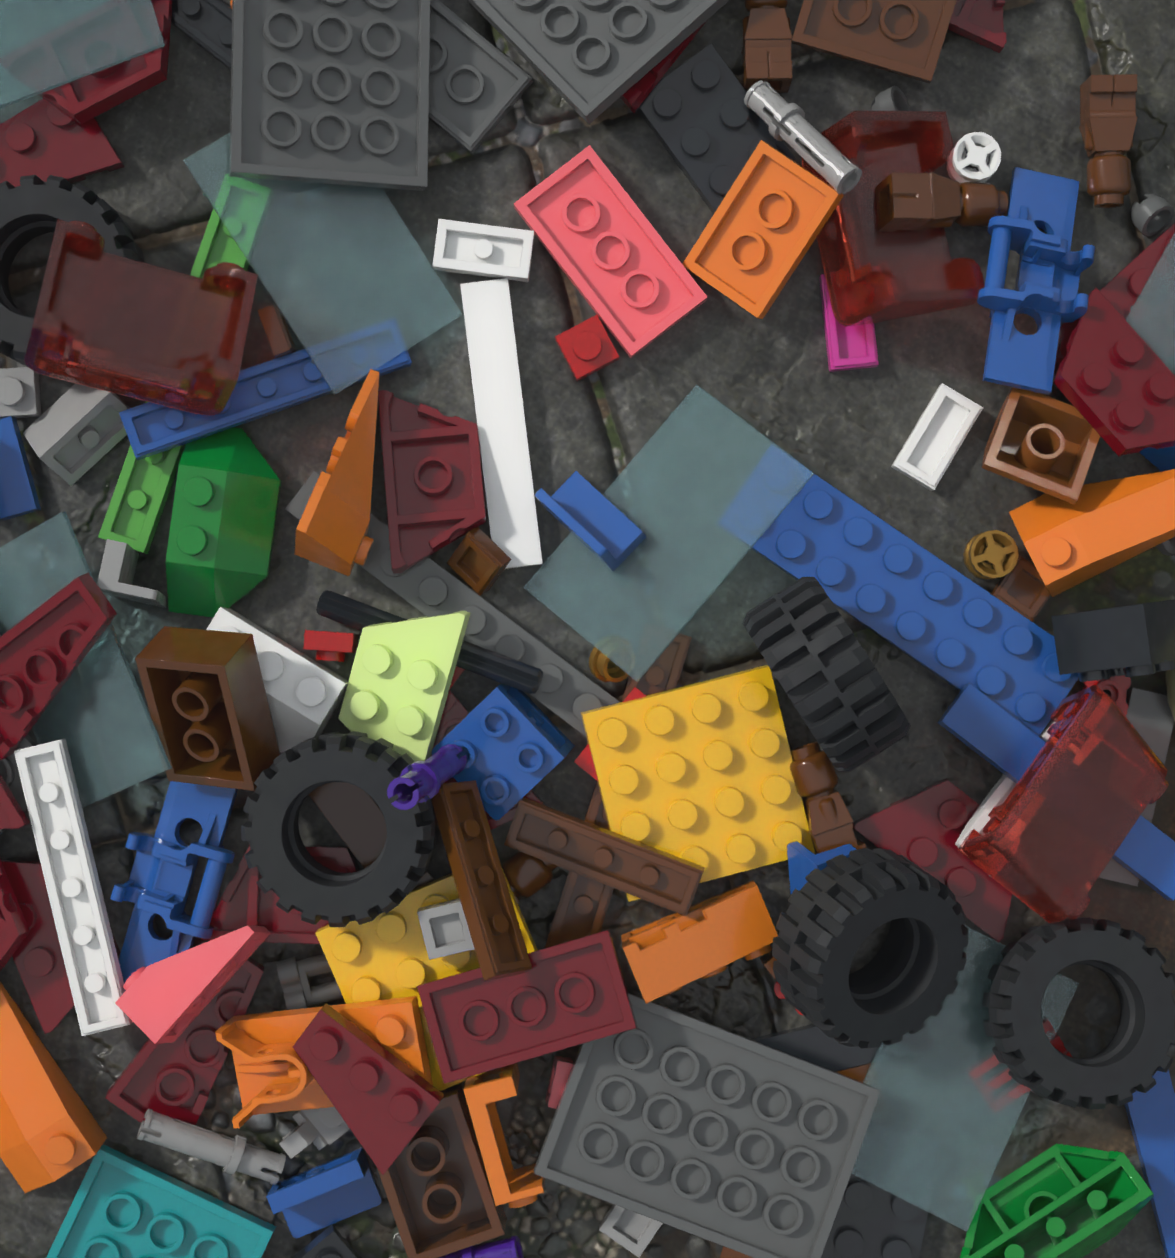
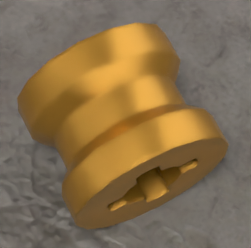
M991 530L972 537L965 546L963 556L964 564L971 574L977 578L988 580L1001 578L1009 574L1016 566L1019 554L1018 547L1011 536L999 530Z

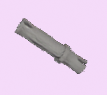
M760 80L749 88L744 97L745 105L752 109L769 126L768 131L776 140L785 141L838 194H846L857 185L862 175L861 169L847 159L805 119V113L800 106L795 103H788L766 80L764 82Z
M147 1109L144 1115L145 1121L142 1120L137 1134V1140H144L222 1166L223 1172L234 1175L237 1171L270 1182L272 1185H276L279 1181L280 1176L277 1173L282 1174L286 1154H279L246 1143V1137L238 1134L231 1138L154 1112L152 1109Z

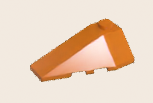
M370 369L349 413L345 425L347 433L345 437L338 436L331 452L326 473L321 472L296 528L295 555L346 576H350L355 563L364 566L374 539L368 537L367 533L371 511L380 372Z
M1175 469L1084 484L1075 505L1045 493L1009 512L1041 579L1052 597L1175 537Z
M0 982V1158L24 1193L55 1182L96 1155L107 1139V1136Z

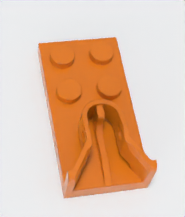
M417 996L329 1005L433 1085ZM323 1006L233 1016L215 1031L217 1041L232 1050L242 1109L232 1118L233 1128H241L253 1115L334 1107L293 1048V1045Z

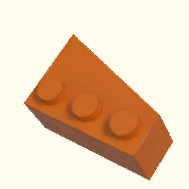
M752 880L690 906L687 916L675 912L622 934L621 940L628 963L643 999L647 1004L659 997L678 991L684 985L694 980L717 975L728 968V964L742 957H745V960H751L772 950L771 943H773V937L779 936L755 881Z

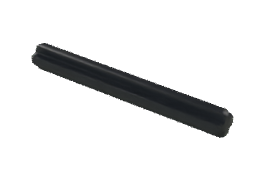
M328 590L323 591L316 608V612L319 615L361 631L363 627L368 625L407 620ZM464 640L462 642L456 664L457 667L529 694H534L539 689L543 678V671L541 669Z

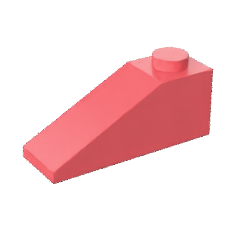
M247 925L147 967H141L126 980L123 985L126 991L115 1004L154 1044L174 1043L271 933L264 926Z

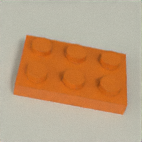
M761 140L682 265L756 318L763 319L844 195L842 193L838 194L832 186L767 142Z

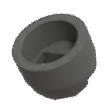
M892 86L874 97L870 115L872 121L879 127L884 129L897 128L911 120L908 100L899 87Z
M1156 193L1142 195L1143 201L1140 204L1134 201L1130 211L1131 221L1134 226L1146 237L1156 235L1162 231L1174 216V208Z

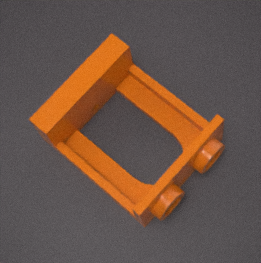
M517 1063L467 1078L463 1089L495 1206L508 1203L509 1208H519L535 1202L538 1199L537 1195L544 1193L545 1178L534 1174L533 1170L536 1163L514 1169L495 1103L496 1101L517 1096L520 1080Z

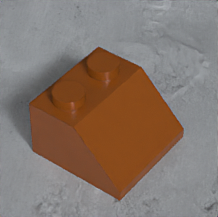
M1012 387L996 418L985 447L981 468L1075 505L1100 435L1074 406L1038 392Z

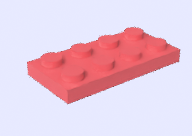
M590 145L514 203L515 210L529 228L534 231L542 245L630 358L638 354L707 300V295Z

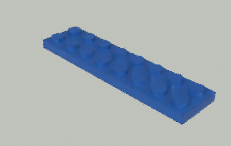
M773 445L769 447L717 523L718 527L796 580L801 577H815L833 604L844 613L959 691L966 684H972L1038 736L1045 729L1079 678V673L1059 674L1054 636Z

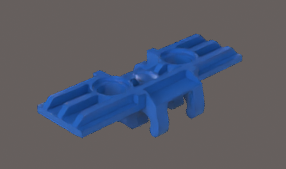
M1015 167L1012 171L1006 216L992 217L988 223L987 231L991 235L985 285L984 288L979 290L977 303L980 306L990 309L989 318H991L982 381L1048 395L1052 391L1060 324L1063 322H1074L1087 312L1089 295L1084 293L1078 294L1081 272L1093 264L1095 246L1084 245L1080 251H1070L1079 181ZM1037 227L1043 229L1047 234L1041 232ZM1010 250L1016 251L1020 255L1015 290L1004 289ZM1027 314L1031 316L1037 324V333L1033 335L1020 333L1013 323L1015 315Z
M170 781L155 835L140 832L129 833L125 848L137 851L129 880L125 883L115 884L110 898L117 902L128 901L135 903L119 957L124 983L139 968L147 967L193 948L195 937L211 939L214 928L210 926L227 863H233L235 853L224 849L222 844L238 789ZM192 818L200 823L203 832L198 842L191 843L188 846L181 840L179 830L181 824L186 819ZM199 856L208 858L192 916H189L184 911L193 883ZM157 914L164 919L167 929L173 930V934L169 939L160 938L154 932L153 920Z

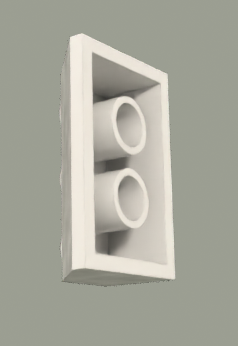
M220 607L206 630L253 635L279 751L283 753L310 738L320 736L345 696L348 680L231 608Z

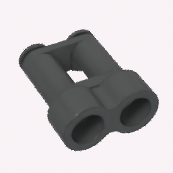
M325 954L298 961L295 956L276 961L287 1010L309 1008L343 998L336 980L311 987L309 977L332 972Z

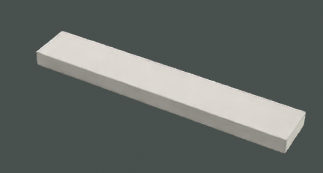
M508 278L463 283L460 286L491 540L512 559L505 569L543 565Z
M66 739L15 750L16 763L81 1035L86 1036L130 1025L133 1021L115 1004L126 990L123 988L124 981Z

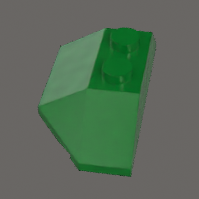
M233 427L192 441L185 446L178 465L165 561L169 612L214 617L220 607L230 608L269 576L281 480L242 428Z
M1055 1144L975 1197L960 1258H1083L1118 1235L1154 1197V1194L1124 1152H1108L1087 1147Z

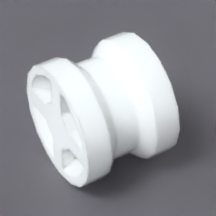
M972 132L964 135L956 143L947 158L949 177L959 182V184L965 182L986 183L996 172L1001 162L999 144L992 136L984 132ZM969 165H971V166H973V167H978V171H977L976 169H972V168H970V167L966 168V167L969 166Z

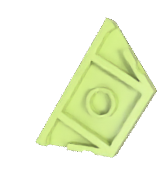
M457 611L451 614L418 617L405 621L386 622L363 627L338 719L351 732L367 733L370 739L377 741L383 738L393 743V750L401 756L407 753L415 762L428 759L434 746L471 613Z

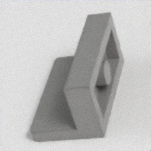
M91 369L35 420L23 434L39 459L72 486L127 435L119 412L130 409V407L108 387L94 369Z
M107 539L97 581L100 590L111 597L166 608L168 598L161 592L132 585L139 553L127 543Z

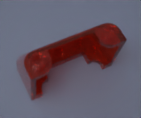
M853 111L823 131L821 134L862 171L857 185L851 191L843 194V198L817 236L831 306L837 321L844 326H861L977 303L978 292L985 285L981 269L975 260L968 257L951 260L944 228H935L922 232L914 230L878 232L875 187L892 172L931 173L947 161L952 150L953 140L946 111ZM802 158V167L829 184Z
M57 219L25 353V364L33 371L45 376L200 415L221 413L238 381L258 274L247 272L239 265L223 262L208 268L204 272L202 279L106 253L104 252L105 240L97 233L95 227L82 221L67 222Z
M1096 685L1090 686L1061 701L1050 717L1056 722L1047 731L1051 736L1005 802L991 810L988 815L991 819L984 826L983 834L981 835L975 829L971 830L957 849L1050 924L1063 921L1067 917L1075 920L1084 912L1091 900L1088 892L1148 803L1153 804L1169 785V782L1165 779L1168 772L1167 767L1115 701Z

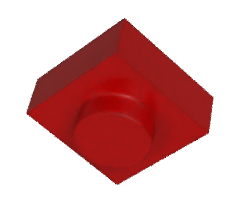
M598 315L555 336V341L577 382L619 360V355Z
M305 630L303 649L316 650L315 660L345 662V652L356 653L359 634Z

